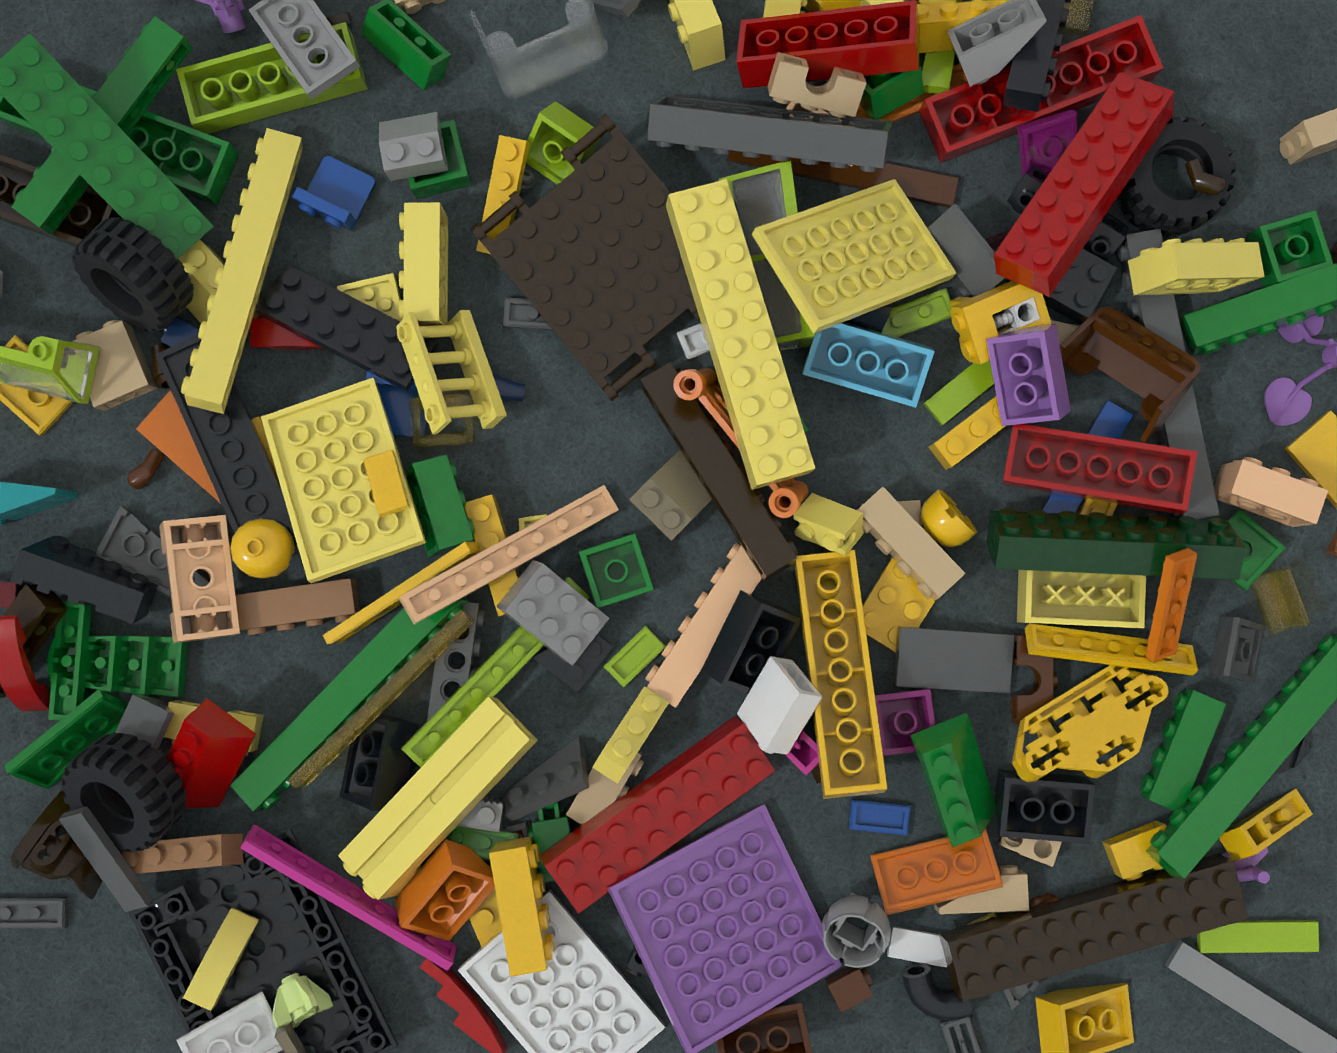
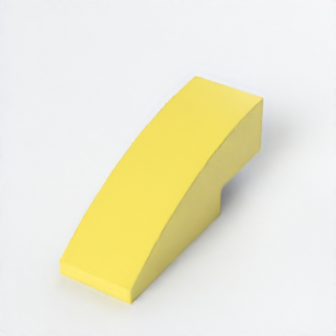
M234 907L230 909L200 963L183 999L210 1011L216 1006L260 919Z

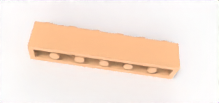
M738 543L734 544L726 556L730 559L726 568L719 567L710 580L714 584L710 592L707 594L703 591L694 604L698 608L692 618L686 616L678 628V631L682 634L675 643L670 640L661 655L666 658L661 666L658 667L654 664L645 678L649 682L647 688L667 700L675 708L701 671L740 590L752 594L762 579L750 558Z

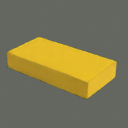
M389 450L364 458L363 461L378 515L384 517L409 509L410 506L394 451Z

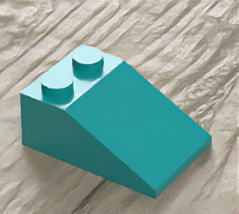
M0 482V524L5 525L6 519L19 520L78 498L79 493L50 487Z

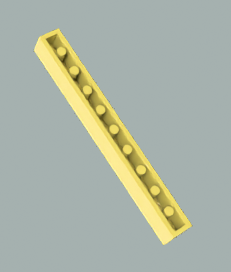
M269 128L266 129L264 138L259 137L255 153L258 155L256 164H250L248 171L250 184L248 189L243 188L240 197V206L243 207L240 215L235 214L232 232L235 233L232 241L227 240L223 257L227 259L224 268H218L215 278V284L218 285L216 294H210L207 303V311L210 314L207 322L202 321L198 338L201 339L199 349L194 348L192 351L190 366H193L190 377L185 376L181 388V393L185 394L187 405L221 414L225 412L302 154L301 137Z

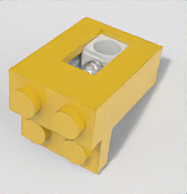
M1014 281L1000 285L972 298L957 297L950 300L951 320L955 330L960 334L959 343L962 354L972 363L983 364L990 361L986 341L989 337L1027 327L1052 324L1043 294ZM1022 305L1024 308V313L1022 317L1019 318L1018 309Z

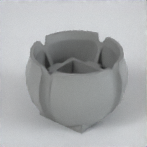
M851 892L849 896L841 898L831 905L823 918L821 932L825 948L834 960L843 958L845 966L859 968L870 966L880 959V956L885 952L890 943L891 927L885 911L875 901L869 902L867 897ZM847 917H858L870 924L864 931L845 921Z

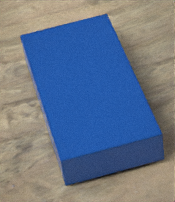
M851 799L848 828L851 830L908 836L911 806Z

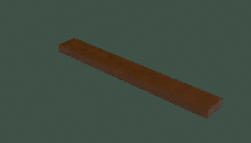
M731 150L727 158V162L756 168L787 161H776L771 159L772 155L760 154V157L757 158L745 157L741 151ZM789 157L794 176L861 190L895 179L909 200L947 208L954 204L959 180L956 177L885 163L883 169L878 168L877 172H867L860 170L858 165L851 167L848 164V168H835L830 166V162L819 161L817 165L801 163L799 158Z

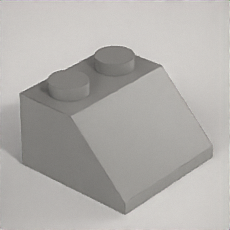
M438 112L379 122V147L383 169L390 181L448 171Z

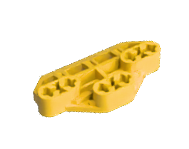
M1109 665L1029 714L1020 721L1012 764L1018 776L1026 782H1034L1056 768L1083 771L1090 778H1099L1112 771L1140 751L1151 710L1167 697V684L1157 676L1129 669L1130 667ZM1116 676L1119 680L1125 677L1133 679L1124 685L1127 690L1124 693H1121L1112 680ZM1147 691L1151 693V696L1128 710L1125 707L1126 704ZM1102 693L1104 698L1092 705L1094 711L1089 713L1080 699L1085 696L1088 701ZM1070 713L1072 718L1059 725L1062 731L1057 734L1048 718L1053 717L1056 721L1065 714ZM1027 731L1032 735L1037 733L1039 738L1026 746L1029 752L1024 754L1023 743L1025 733ZM1120 744L1124 747V750L1099 765L1096 759ZM1058 748L1061 753L1047 760L1039 767L1032 768V763L1053 749Z

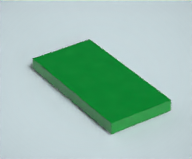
M98 689L4 765L7 774L49 789L63 777L64 770L68 764L100 736L116 732L128 703Z

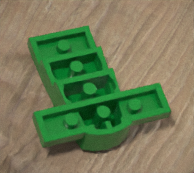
M62 601L68 610L56 625L55 638L49 648L47 658V670L51 681L48 720L60 721L84 701L85 687L109 692L119 691L173 697L184 696L188 641L173 643L172 637L89 636L92 604L77 605L69 601Z

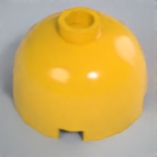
M938 489L924 502L920 511L921 523L924 526V530L935 542L937 541L944 547L953 548L961 546L969 541L978 531L967 515L964 517L955 506L957 504L944 491Z
M260 518L248 521L237 529L232 537L230 550L233 561L241 571L251 577L266 579L278 576L288 568L295 546L293 537L285 526L274 520Z

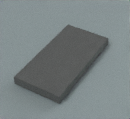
M898 626L893 685L898 687L1010 693L1015 635Z

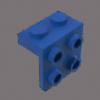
M325 156L307 191L297 187L292 197L299 204L298 209L312 217L317 214L325 218L324 222L340 230L341 227L352 231L376 185V181L372 176L331 156Z
M367 371L366 380L374 378L378 385L393 435L424 437L427 430V421L415 382L406 392Z

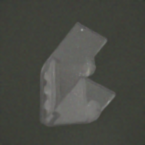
M569 0L565 7L566 17L569 21L568 25L516 47L512 37L506 32L496 31L485 36L474 10L468 12L475 33L502 92L511 101H521L603 64L608 57V45L592 0Z

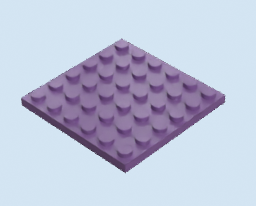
M760 804L643 867L634 874L607 887L685 1053L701 1051L842 967L840 960H834L825 948L821 932L822 922L765 804Z

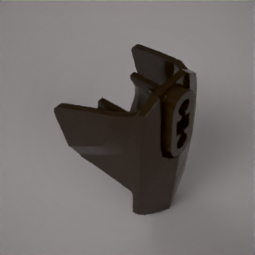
M61 790L14 849L11 855L12 866L17 869L21 866L23 869L50 880L67 878L87 898L93 899L102 883V879L59 821V818L70 810L69 804H66L63 798L65 791Z

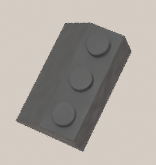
M956 204L952 205L928 227L931 235L956 271V274L950 280L957 287L955 292L958 297H975L996 288L1006 279L996 274L994 250Z

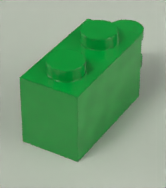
M559 801L538 810L539 819H534L532 827L528 828V836L532 837L533 844H538L540 855L572 832L570 817L566 814L561 815ZM554 808L555 816L545 817L544 810ZM540 857V862H537L538 874H543L544 882L554 881V878L546 869Z

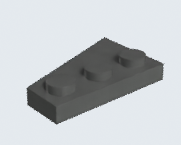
M579 736L504 792L505 816L511 822L589 788L585 745Z

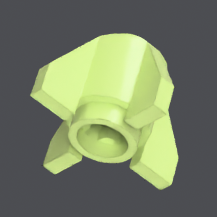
M295 973L282 979V985L277 989L272 1018L276 1028L291 1023L294 1028L316 1012L319 1013L332 1008L333 1004L328 993L307 978V976H300L299 973Z

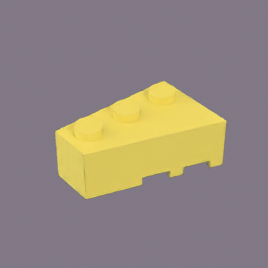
M669 0L668 9L673 22L676 21L678 25L677 32L681 43H684L693 71L726 60L722 23L713 1Z

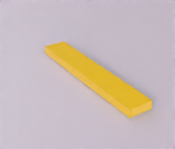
M476 542L462 543L322 635L326 643L330 645L338 644L349 639L402 604L399 600L401 595L431 580L435 575H440L480 553L479 546Z
M1031 623L1025 627L1028 654L1192 676L1198 671L1193 645L1178 643L1176 654L1157 662H1152L1145 657L1148 639Z

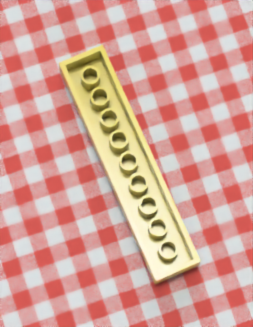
M724 179L671 193L668 195L666 209L751 489L754 490L809 474L815 469V465L728 181Z

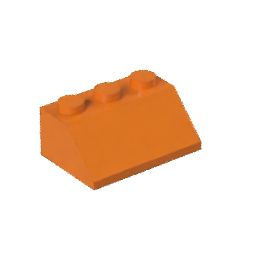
M445 839L394 900L400 927L450 941L495 888L492 869L470 847Z

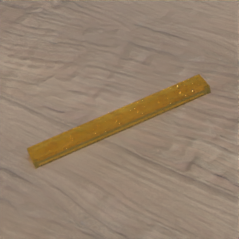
M460 610L288 779V782L294 788L307 787L475 619L468 612Z

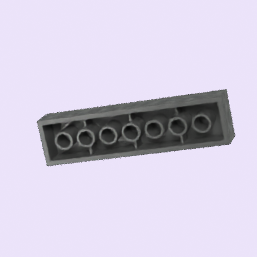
M662 95L650 104L648 140L656 141V145L661 147H673L675 143L685 145L687 150L699 151L702 150V147L714 148L713 152L718 154H730L731 150L741 151L743 156L757 158L760 157V154L772 155L771 159L776 161H789V157L799 158L801 163L817 165L819 161L830 162V166L835 168H848L849 164L860 166L862 171L877 172L878 168H884L888 159L893 121L851 116L839 118L824 113Z

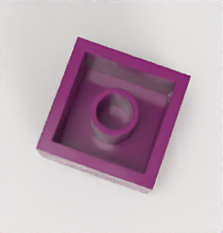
M930 689L875 695L883 756L916 752L910 735L935 726Z

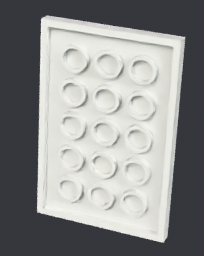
M550 889L543 895L542 902L543 904L548 903L550 922H548L547 931L548 934L553 933L556 951L553 952V959L550 960L546 971L510 977L502 931L458 968L461 975L528 1053H637L665 1028V1023Z

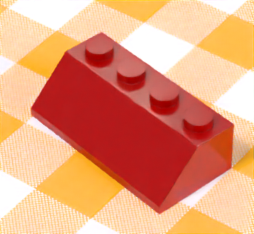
M206 699L184 719L166 759L168 762L171 761L176 767V774H180L183 780L182 787L186 791L185 808L219 807L256 736L255 732L209 699Z

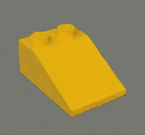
M1126 983L1056 990L1035 997L1041 1053H1106L1134 1043L1128 984Z

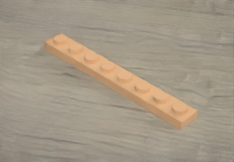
M605 485L401 595L399 600L415 625L611 516L619 509Z

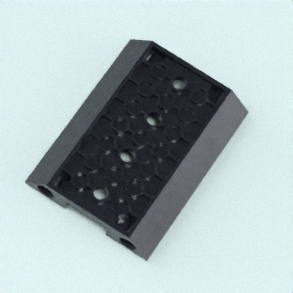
M292 829L276 836L303 853ZM243 853L244 864L218 866L152 900L148 907L129 912L187 1033L261 991L273 1012L277 989L282 985V979L299 973L300 976H307V978L328 993L333 1004L332 1008L319 1013L316 1012L311 1017L303 1020L299 1026L293 1028L303 1047L311 1045L316 1048L318 1053H386L398 1047L393 1032L327 899L251 854ZM227 885H233L238 889L239 895L235 901H230L224 896V888ZM234 907L260 920L216 1006L210 1011L183 999L223 921L230 909ZM253 938H259L264 942L265 949L263 953L256 954L250 949V942Z

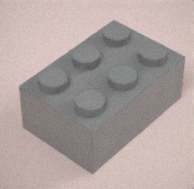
M535 560L529 564L496 606L559 658L572 666L609 619V617L547 566Z

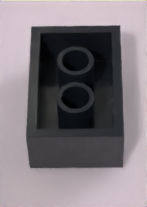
M1082 248L1051 296L1048 297L1043 294L1046 306L1081 325L1092 315L1117 267Z
M740 590L701 670L720 684L749 694L770 656L784 657L802 619L777 604Z

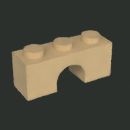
M777 52L767 86L769 96L773 97V100L782 104H789L790 101L800 103L803 108L810 111H818V108L828 110L831 115L839 118H846L847 115L856 116L866 86L863 73L834 66L832 76L827 83L821 86H813L806 82L809 69L806 59Z

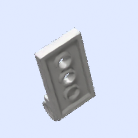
M262 0L248 9L311 100L360 67L314 0ZM310 33L307 41L303 43L297 42L302 34ZM325 54V58L321 63H312L315 56Z

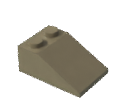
M680 450L629 499L671 542L712 501Z

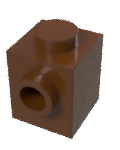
M847 966L824 978L841 1013L873 997L869 987L874 985L866 968L860 970L859 968Z

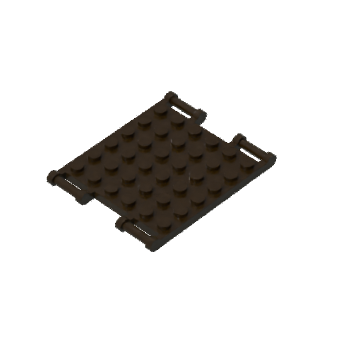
M605 113L599 119L600 123L570 148L566 147L561 151V154L574 169L569 176L531 208L514 191L508 196L510 199L480 225L476 223L470 229L613 402L619 397L618 393L646 369L650 368L651 370L657 365L656 361L643 347L687 309L690 310L700 324L701 321L666 209L668 195L671 193ZM608 131L613 138L581 164L577 157ZM518 208L523 215L496 238L491 240L487 233ZM637 353L641 359L614 382L609 384L605 378L633 354Z

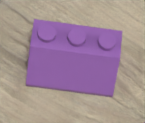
M1056 323L1027 327L986 339L1002 426L1060 420L1071 411Z

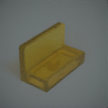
M1276 569L1262 574L1251 585L1269 634H1275L1295 626L1305 627L1310 625L1290 569Z

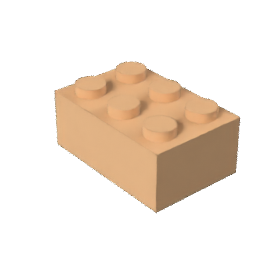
M1244 457L1242 460H1233V462L1221 465L1214 485L1216 500L1290 527L1317 524L1328 490L1318 487L1319 483L1315 480L1300 478L1299 480L1290 477L1291 473L1289 471L1273 467L1272 470L1262 466L1261 461L1250 457Z

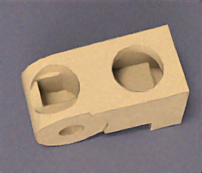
M1001 837L999 845L1053 867L1062 842Z

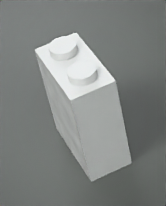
M770 656L737 714L755 737L758 746L763 751L769 754H788L822 699V696L793 660Z

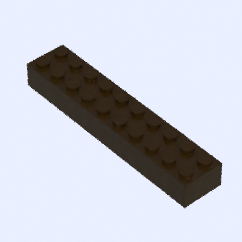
M1214 854L1202 858L1185 879L1172 877L1165 869L1144 874L1135 880H1123L1064 897L1054 902L1029 907V911H1015L939 933L953 990L964 1002L1247 920L1249 917L1234 860L1220 854Z

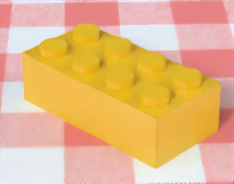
M531 836L496 842L489 852L510 977L546 971L550 960L553 959V952L556 951L553 933L548 934L547 931L548 922H550V911L548 903L543 904L542 902L545 882L543 874H538L537 862H540L538 844L532 843Z

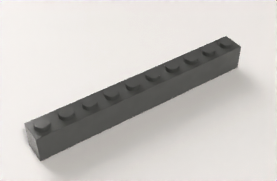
M1154 229L1127 234L1115 252L1118 262H1122L1123 265L1122 286L1124 290H1128L1130 301L1127 303L1128 315L1131 319L1134 318V321L1186 352L1174 294L1134 295L1128 260L1140 256L1139 252L1142 250L1161 248L1163 242L1161 230ZM1192 384L1169 418L1156 431L1159 440L1157 445L1198 451L1188 511L1184 514L1169 512L1170 516L1175 519H1179L1182 516L1201 519L1219 515Z

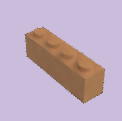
M352 578L235 595L239 629L247 630L248 635L266 633L265 627L277 626V631L295 629V623L305 621L306 627L324 625V619L335 617V623L344 622L360 611L356 579Z
M243 833L160 840L149 849H144L143 851H119L135 874L244 864L243 850L240 849L243 843Z

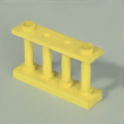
M460 310L446 325L419 326L415 313L409 312L396 326L397 336L402 343L425 411V419L430 425L432 434H438L454 418L478 416L482 428L489 429L495 427L507 416L470 310ZM450 337L456 351L428 353L423 338ZM459 363L461 365L465 378L437 380L433 365ZM469 390L474 405L447 407L442 392Z

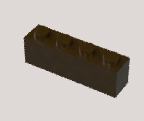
M25 584L9 609L3 614V616H18L27 638L22 647L29 663L68 610L67 606L54 591H51L49 594L37 591L38 585ZM0 684V698H5L6 693Z

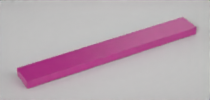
M253 825L249 830L240 849L448 971L453 965L457 950L455 943L400 927L397 910L381 899L371 898L361 887L262 828Z

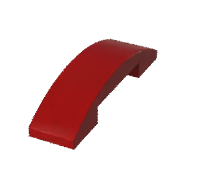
M0 616V684L11 702L24 712L48 711L50 695L45 684L38 685L22 647L27 638L18 616Z

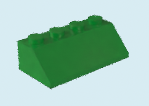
M965 713L910 735L940 827L952 848L980 837L996 811L995 801L968 714Z

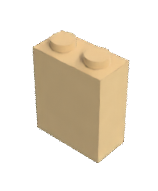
M1337 108L1303 120L1280 138V152L1284 158L1288 159L1290 165L1337 148Z
M112 320L105 323L102 329L95 332L86 331L76 336V340L71 341L100 347L90 393V399L94 408L105 411L157 389L134 330L128 323L122 320ZM70 348L71 353H73V352H75V351L77 350V349Z

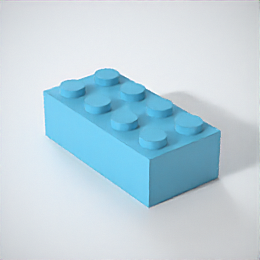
M842 322L814 334L815 337L810 344L803 367V375L915 408L917 407L935 352L932 347L889 334L879 333L848 322Z

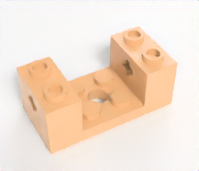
M226 515L163 521L159 528L162 554L166 555L173 609V612L170 613L173 643L240 634ZM200 569L208 572L210 576L209 583L202 587L196 585L192 579L193 573Z

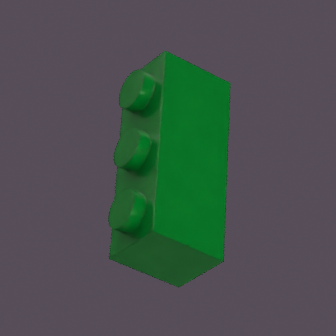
M383 0L368 8L361 33L423 91L443 80L451 54L393 1Z

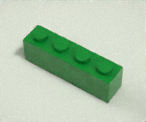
M1184 688L1183 692L1177 694L1173 702V708L1175 709L1171 720L1166 721L1162 729V735L1164 736L1160 747H1156L1152 753L1151 763H1153L1151 771L1149 774H1145L1141 780L1140 790L1142 793L1140 797L1172 811L1184 807L1226 707L1225 703L1191 689Z

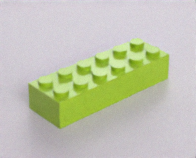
M344 22L332 27L357 60L360 67L312 100L272 43L177 69L191 125L198 131L210 134L367 90L368 87L354 37L348 25ZM310 33L302 34L297 42L303 43L307 41ZM325 54L315 56L312 63H321L325 58Z

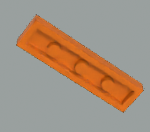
M1189 548L1167 555L1163 563V572L1145 655L1152 662L1172 656L1177 651L1197 559V553Z

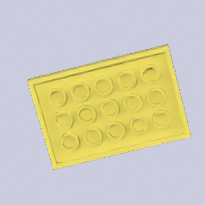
M895 179L756 227L752 233L753 238L813 334L948 281L956 274L949 260Z
M374 378L261 417L306 577L310 583L426 543L380 391ZM393 450L410 508L380 517L376 509L363 459Z

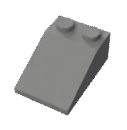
M1009 0L947 30L970 87L975 84L984 83L992 76L998 74L1047 22L1036 0Z

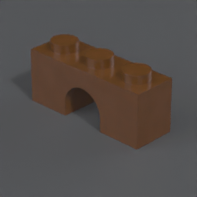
M1015 635L1012 664L1029 667L1034 674L1035 682L1032 689L1028 692L1011 694V723L1015 725H1020V721L1051 702L1053 700V689H1056L1058 684L1057 673L1053 672V662L1057 658L1028 654L1026 635ZM1050 717L1048 721L1053 726V717Z

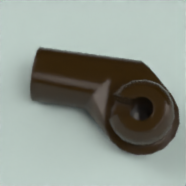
M1195 159L1185 164L1194 190L1209 195H1218L1226 188L1224 178L1204 173L1200 159Z

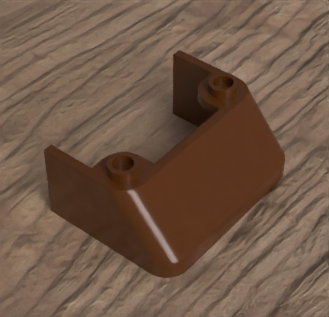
M1111 307L1099 308L1060 344L1063 368L1066 367L1078 375L1090 374L1097 368L1144 398L1140 405V413L1146 420L1150 421L1140 438L1144 443L1169 418L1201 371V365L1197 359Z

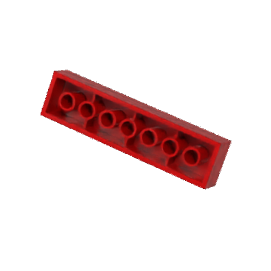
M1142 16L1134 17L1060 46L1059 52L1053 51L1052 57L1057 58L1053 76L1047 75L1046 82H1050L1051 87L1048 100H1041L1039 112L1003 106L1011 66L1002 69L984 83L975 84L971 87L969 83H965L924 99L919 113L939 162L943 163L1017 134V126L1072 109L1076 111L1099 102L1119 72L1147 82L1152 81L1162 71L1163 65Z
M1119 72L994 253L996 274L1048 297L1051 296L1173 116L1174 91Z
M734 716L543 852L540 857L546 869L579 914L608 893L607 887L637 872L768 777L775 769L758 746L746 725Z

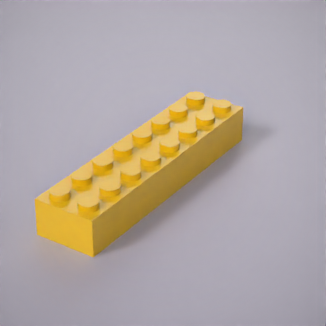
M850 550L846 556L837 552L796 556L797 559L794 566L808 678L822 696L813 712L823 799L884 793L887 790L855 550Z

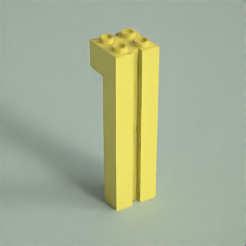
M487 697L338 855L344 862V869L354 877L359 875L363 879V890L371 898L380 900L398 896L421 869L420 864L538 739L498 698Z

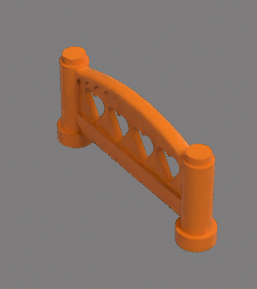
M702 368L699 370L687 369L678 373L673 385L676 394L684 400L698 398L739 448L722 390L716 383L717 375L715 371L711 368ZM794 478L768 485L773 490L769 497V508L777 517H791L807 498L809 493L807 485L802 481H795Z

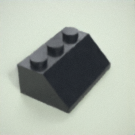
M361 711L362 717L354 724L339 797L371 811H381L408 781L409 772L412 768V759L401 748L418 731L419 724L401 718Z
M998 770L995 794L998 835L1000 837L1090 844L1095 784L1087 777L1047 774L1037 781L1026 782L1018 776L1016 771Z

